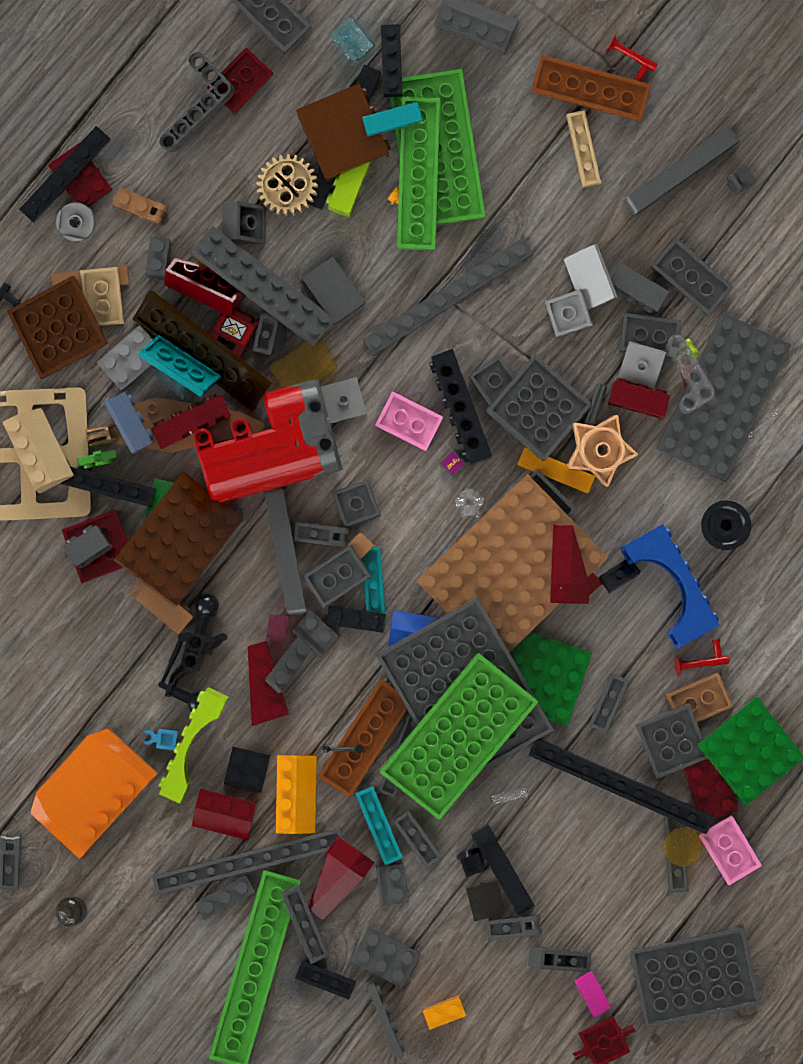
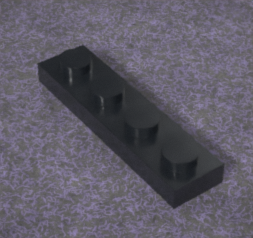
M400 24L381 25L384 97H402Z

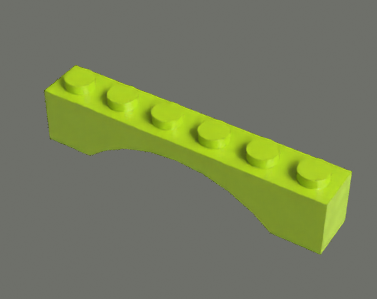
M209 687L204 692H200L197 698L199 705L197 709L193 708L189 716L191 723L189 726H185L181 734L184 737L182 743L178 742L174 750L176 754L175 759L169 761L166 768L169 772L166 777H162L158 787L161 788L160 795L179 804L184 799L191 783L188 773V755L192 741L201 728L219 718L229 696Z

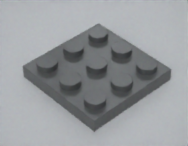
M689 703L635 724L656 779L708 759L697 746L703 740V737Z

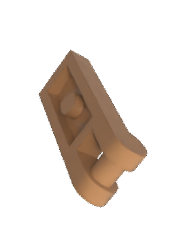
M119 187L112 203L114 207L159 225L162 224V217L169 208L164 204L157 203ZM153 208L157 209L155 215L151 214Z

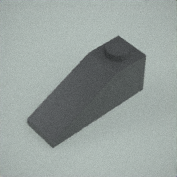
M530 946L528 966L547 970L589 972L591 953Z

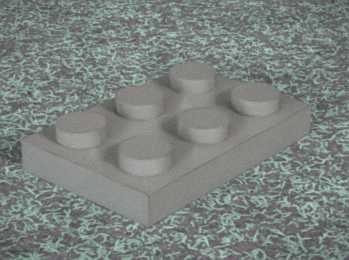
M139 325L98 360L97 364L118 388L124 391L153 366L138 356L139 351L153 339Z

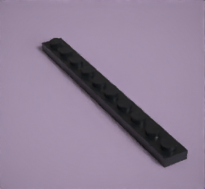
M539 738L534 741L528 755L704 834H707L714 819V815L543 739Z

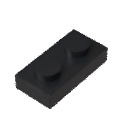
M624 560L600 575L598 579L610 594L640 575L641 571L635 563L628 565L627 560Z

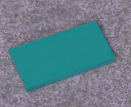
M160 335L143 347L138 354L139 357L200 397L209 391L221 378L218 373Z

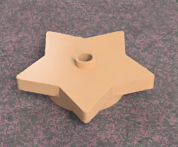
M613 415L597 426L581 423L572 424L577 447L567 464V468L589 470L605 487L610 485L616 468L620 464L638 455L622 439L618 415ZM599 446L602 447V451L600 453H598Z

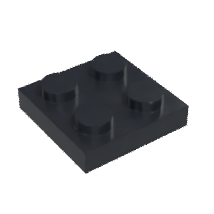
M232 747L224 784L262 793L270 755Z

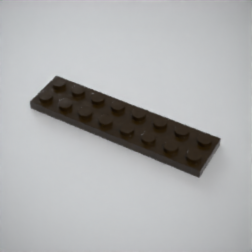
M150 290L146 294L133 320L153 336L160 335L218 373L221 378L216 384L253 412L272 382L154 291Z

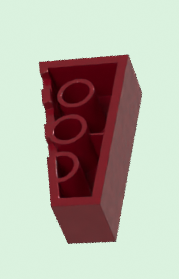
M174 258L165 270L164 286L230 317L246 297V295L213 270L199 267V264Z
M216 394L205 398L206 402L201 405L197 402L188 406L189 410L184 413L180 410L171 414L172 419L164 421V419L154 422V427L151 430L160 449L194 434L199 429H205L230 417L231 414L222 395L218 397Z
M267 641L248 646L252 726L290 715L283 691L277 693L265 681L275 667Z

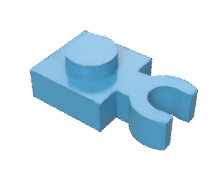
M158 729V734L151 730L144 731V733L151 735V740L143 741L144 744L150 745L157 742L156 748L175 750L178 731Z

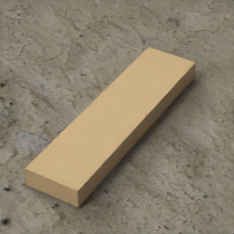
M585 110L568 113L566 118L582 188L600 185L601 179Z

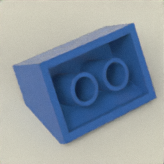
M393 610L388 647L440 617Z

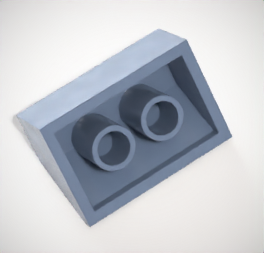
M124 392L104 401L131 454L152 444L151 440L154 437L149 428L145 430L143 427L144 419L140 411L135 412L133 408L135 402L131 395L127 396Z

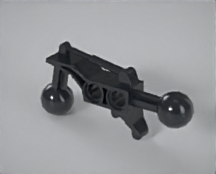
M206 593L200 595L195 602V609L199 615L194 633L186 632L178 635V641L169 659L167 669L161 682L158 683L160 688L166 690V697L172 696L188 704L190 712H192L193 708L197 709L199 705L197 698L200 692L192 694L176 686L179 679L190 671H200L204 654L212 655L213 650L228 639V635L225 633L214 637L205 636L209 618L213 617L219 609L218 599L214 595ZM198 637L201 640V645L198 648H194L192 641ZM183 642H186L181 663L170 675L169 682L166 684L165 680L172 664L174 665ZM214 644L211 648H206V645ZM194 656L196 664L190 667L187 664V660L189 657Z

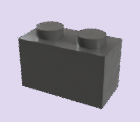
M150 236L146 267L148 278L165 280V270L169 265L171 250L169 238Z

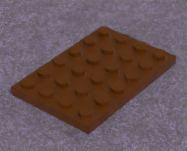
M183 471L114 561L176 608L244 518L225 503L212 500L209 491Z

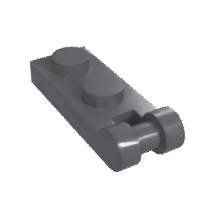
M296 522L294 542L346 548L348 544L346 537L349 535V529ZM333 533L339 534L338 541L333 540Z
M1 835L0 890H19L21 835H15L14 837ZM7 844L14 845L13 850H7Z
M537 914L486 920L487 939L489 941L542 934L538 924L540 916ZM526 922L531 923V929L526 930Z

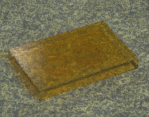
M318 340L314 347L306 342L269 368L283 388L313 379L320 380L336 370L338 366L321 341Z

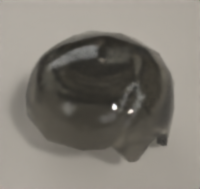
M75 896L61 900L56 906L58 922L67 927L81 924L87 916L85 902Z

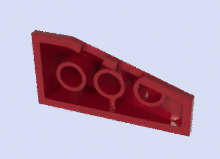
M553 524L550 603L589 604L590 584L573 525Z
M339 836L326 853V861L323 870H320L318 885L314 888L308 906L310 912L322 920L364 879L375 863L367 855Z

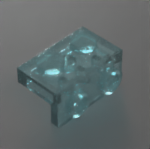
M352 16L337 29H333L330 32L333 35L334 42L342 46L346 57L353 61H360L376 46Z

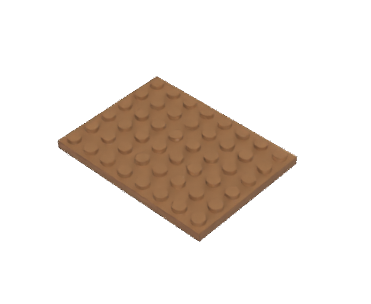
M527 474L417 580V583L446 613L478 597L510 652L560 604L550 603L553 524L573 525L587 577L608 557Z

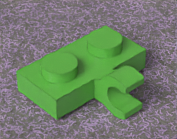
M112 450L103 453L96 451L93 452V455L77 458L78 468L83 467V470L94 468V464L96 466L112 464L113 460L117 458L116 451Z

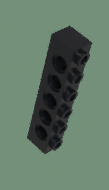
M453 349L431 356L432 362H429L432 373L436 372L438 380H435L438 390H442L445 396L442 398L445 409L449 408L451 415L448 417L452 427L456 426L458 431L455 436L458 444H462L465 450L462 452L465 463L469 462L471 466L491 459L490 448ZM449 368L452 374L449 377H444L441 374V370ZM456 386L459 392L451 395L448 392V388ZM461 403L465 406V410L462 413H458L455 411L454 406ZM468 421L471 423L472 428L465 431L461 428V423ZM470 439H475L478 442V447L472 449L468 446L467 442Z

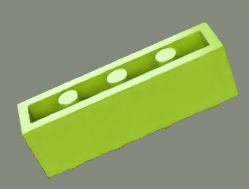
M371 162L336 176L333 183L335 190L333 193H329L326 201L329 204L328 209L330 211L350 218Z

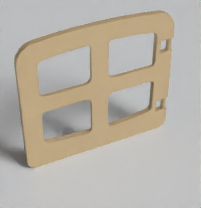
M82 388L0 391V396H6V402H0V407L16 406L18 414L31 411L34 405H63L67 422L68 444L60 447L66 460L69 461V466L78 468L77 458L89 456L88 434L85 431L88 429L86 393ZM66 393V399L55 400L54 394ZM0 448V463L15 462L20 465L22 500L20 504L0 505V521L85 517L90 514V492L69 487L68 499L65 502L38 503L36 501V491L15 448Z

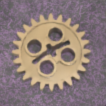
M287 154L286 159H283L282 155H280L279 161L273 157V164L266 162L268 168H261L264 175H258V178L262 180L256 183L258 187H261L257 190V193L263 194L260 196V200L265 201V207L270 206L271 212L277 209L278 215L282 211H284L285 216H288L289 211L295 215V210L297 209L302 213V206L309 208L307 202H314L311 195H317L316 191L313 190L318 188V184L313 183L318 180L317 176H312L315 174L314 169H310V163L305 164L304 158L298 161L297 155L293 159H291L289 154ZM290 168L293 170L290 175H284L286 169ZM276 173H279L291 185L292 189L299 194V197H296L287 186H284L283 182L276 176ZM272 182H279L276 188H270ZM299 182H305V186L302 189L296 188ZM285 195H291V199L288 202L282 201Z

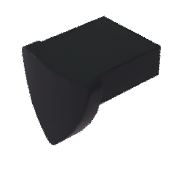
M479 848L468 849L456 855L457 859L461 861L466 877L485 871L478 854L480 852Z

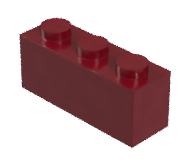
M619 378V381L615 380L613 383L608 405L663 420L671 395L666 394L667 391L662 389L653 391L648 389L647 385L637 384L635 386L630 384V381Z

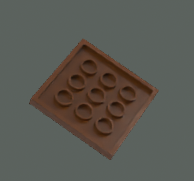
M75 276L63 280L7 311L40 379L50 376L108 344Z

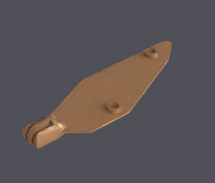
M159 397L135 403L133 408L136 413L140 411L144 419L143 427L145 430L149 428L154 437L151 440L152 444L147 446L146 449L174 453L195 448L194 434L160 449L151 430L154 427V422L164 419V421L172 419L171 414L180 410L184 413L189 410L188 406L193 403ZM229 410L230 417L205 429L214 435L216 442L234 438L231 425L236 419L242 418L251 425L253 433L263 431L265 425L263 422L241 412ZM113 418L107 425L85 430L86 434L105 430L103 433L87 437L88 441L107 438V440L89 444L90 448L110 443L127 445ZM240 424L238 433L245 431V424ZM202 435L201 443L207 442L208 435Z

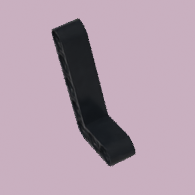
M486 823L471 832L473 839L516 913L520 915L534 907L533 901L499 845L490 826Z

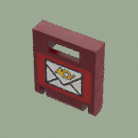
M236 309L231 317L221 312L209 335L219 341L220 337L236 345L233 351H230L241 358L258 327L259 319H256L254 324H252L251 322L254 317L239 309Z

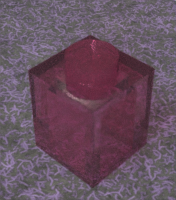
M269 615L266 637L270 638V642L282 643V640L287 639L289 617Z

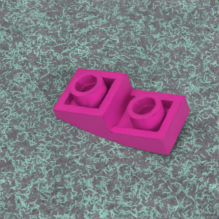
M591 971L575 980V984L594 1018L611 1008Z

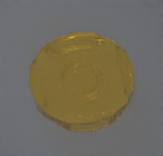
M676 828L665 837L663 850L666 858L671 863L683 867L689 866L698 860L702 852V844L699 836L693 830Z

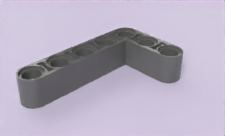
M194 52L190 55L189 65L210 88L160 137L161 147L169 152L177 151L235 92L233 85L200 52ZM198 58H202V64L195 66V61ZM215 71L214 79L208 80V74ZM228 85V91L221 94V87ZM210 98H214V105L207 107V101ZM200 111L201 117L198 120H194V114ZM187 125V131L181 134V126ZM169 138H173V145L167 147V140Z

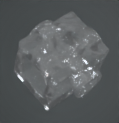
M463 489V492L459 493V497H456V509L460 510V517H479V508H483V497H479V492H475V489ZM470 500L473 504L467 505L466 501Z

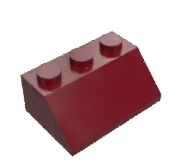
M201 788L195 806L192 826L248 840L257 802Z

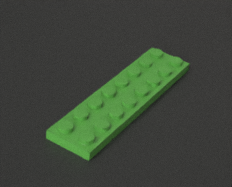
M402 97V106L415 102L418 103L423 120L419 123L401 127L397 249L435 250L440 98Z

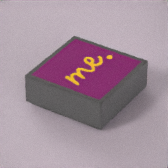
M453 450L439 463L452 477L466 465Z

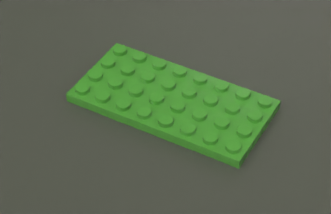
M462 69L402 78V97L440 98L436 226L485 218ZM390 97L391 109L402 106V97ZM401 128L395 129L400 160Z
M478 652L379 772L440 820L536 706L538 700Z

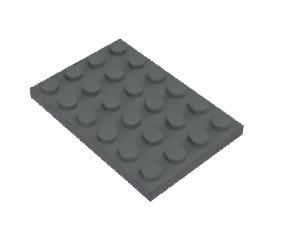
M744 927L629 950L646 1028L760 1005Z

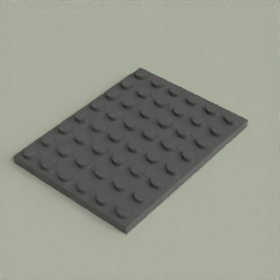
M478 597L473 598L376 654L416 725L419 724L478 652L535 698ZM539 703L536 704L481 771L554 730Z

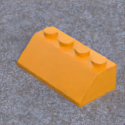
M277 755L276 833H315L317 756Z

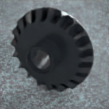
M723 500L712 504L705 511L701 521V531L707 542L716 549L733 550L743 545L748 539L751 532V519L743 506L734 501ZM722 521L729 522L730 529L728 531L721 528Z

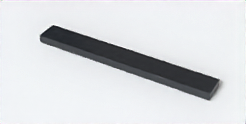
M364 64L356 84H360L361 88L365 87L369 96L366 100L369 103L380 78L381 71ZM319 167L316 173L318 180L313 182L318 184V188L313 189L317 195H311L314 202L308 201L307 204L322 210L336 176L333 177L332 181L326 183Z

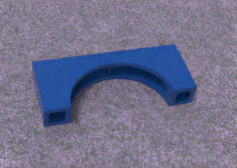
M662 524L622 546L620 550L628 565L636 562H651L668 571L676 581L681 592L682 610L675 626L666 633L675 649H678L719 626V619L717 614L711 611L708 598L701 593L699 582L696 578L692 577L689 564L683 561L680 555V548L673 543L671 532Z

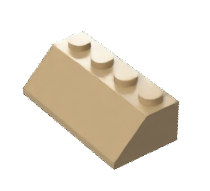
M42 408L19 413L3 422L35 491L42 493L74 476Z

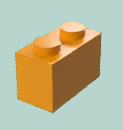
M459 995L423 1009L430 1030L466 1016Z

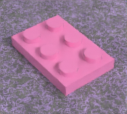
M392 391L375 426L427 451L443 416Z
M732 815L710 827L707 834L700 833L698 835L727 885H731L762 866Z

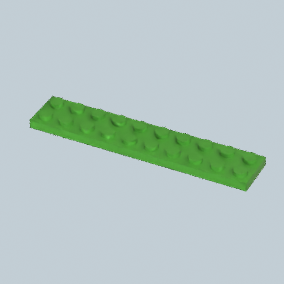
M267 870L263 871L209 1059L225 1064H248L290 921L289 913L280 893L295 885L300 886L301 880Z

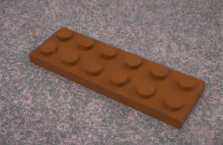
M541 55L531 93L641 122L651 84Z
M380 679L337 746L356 747L360 745L363 747V751L361 753L356 751H334L318 775L320 779L348 797L352 796L407 710L394 687Z

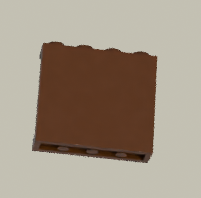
M360 84L296 109L297 116L326 183L332 181L335 176L385 155L386 158L389 157L391 147L388 140L383 139L381 133L367 137L362 117L375 114L376 112L373 105H368L366 99L369 96L365 87L361 88Z

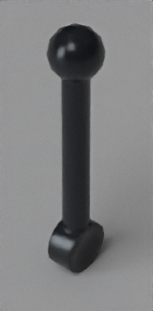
M325 745L323 746V752L356 751L361 753L363 747L360 745L356 747H329Z

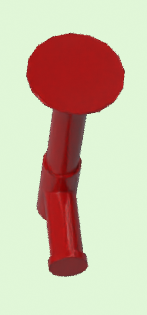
M616 34L606 51L608 49L617 50L642 65L637 76L634 78L636 81L642 82L648 69L654 72L658 65L622 45L617 40Z
M720 639L712 640L715 657L682 661L675 656L674 664L677 676L683 670L689 668L729 664V656H722Z

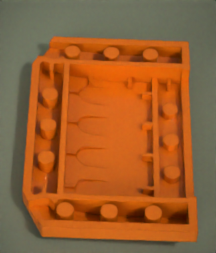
M106 728L88 735L35 794L30 814L75 856L81 859L158 773L110 728Z

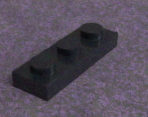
M329 606L326 625L384 633L386 614Z
M304 960L301 961L295 977L299 981L348 1000L356 984V980L310 964Z

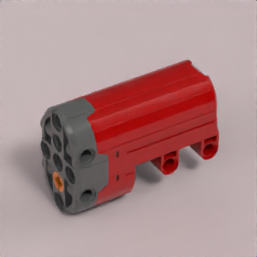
M318 379L265 393L263 400L271 425L269 430L253 434L251 425L246 420L239 418L234 420L231 425L234 436L232 440L216 444L215 437L210 431L199 429L195 432L194 442L212 500L224 503L343 470ZM245 424V431L238 433V426ZM207 434V442L201 443V436Z

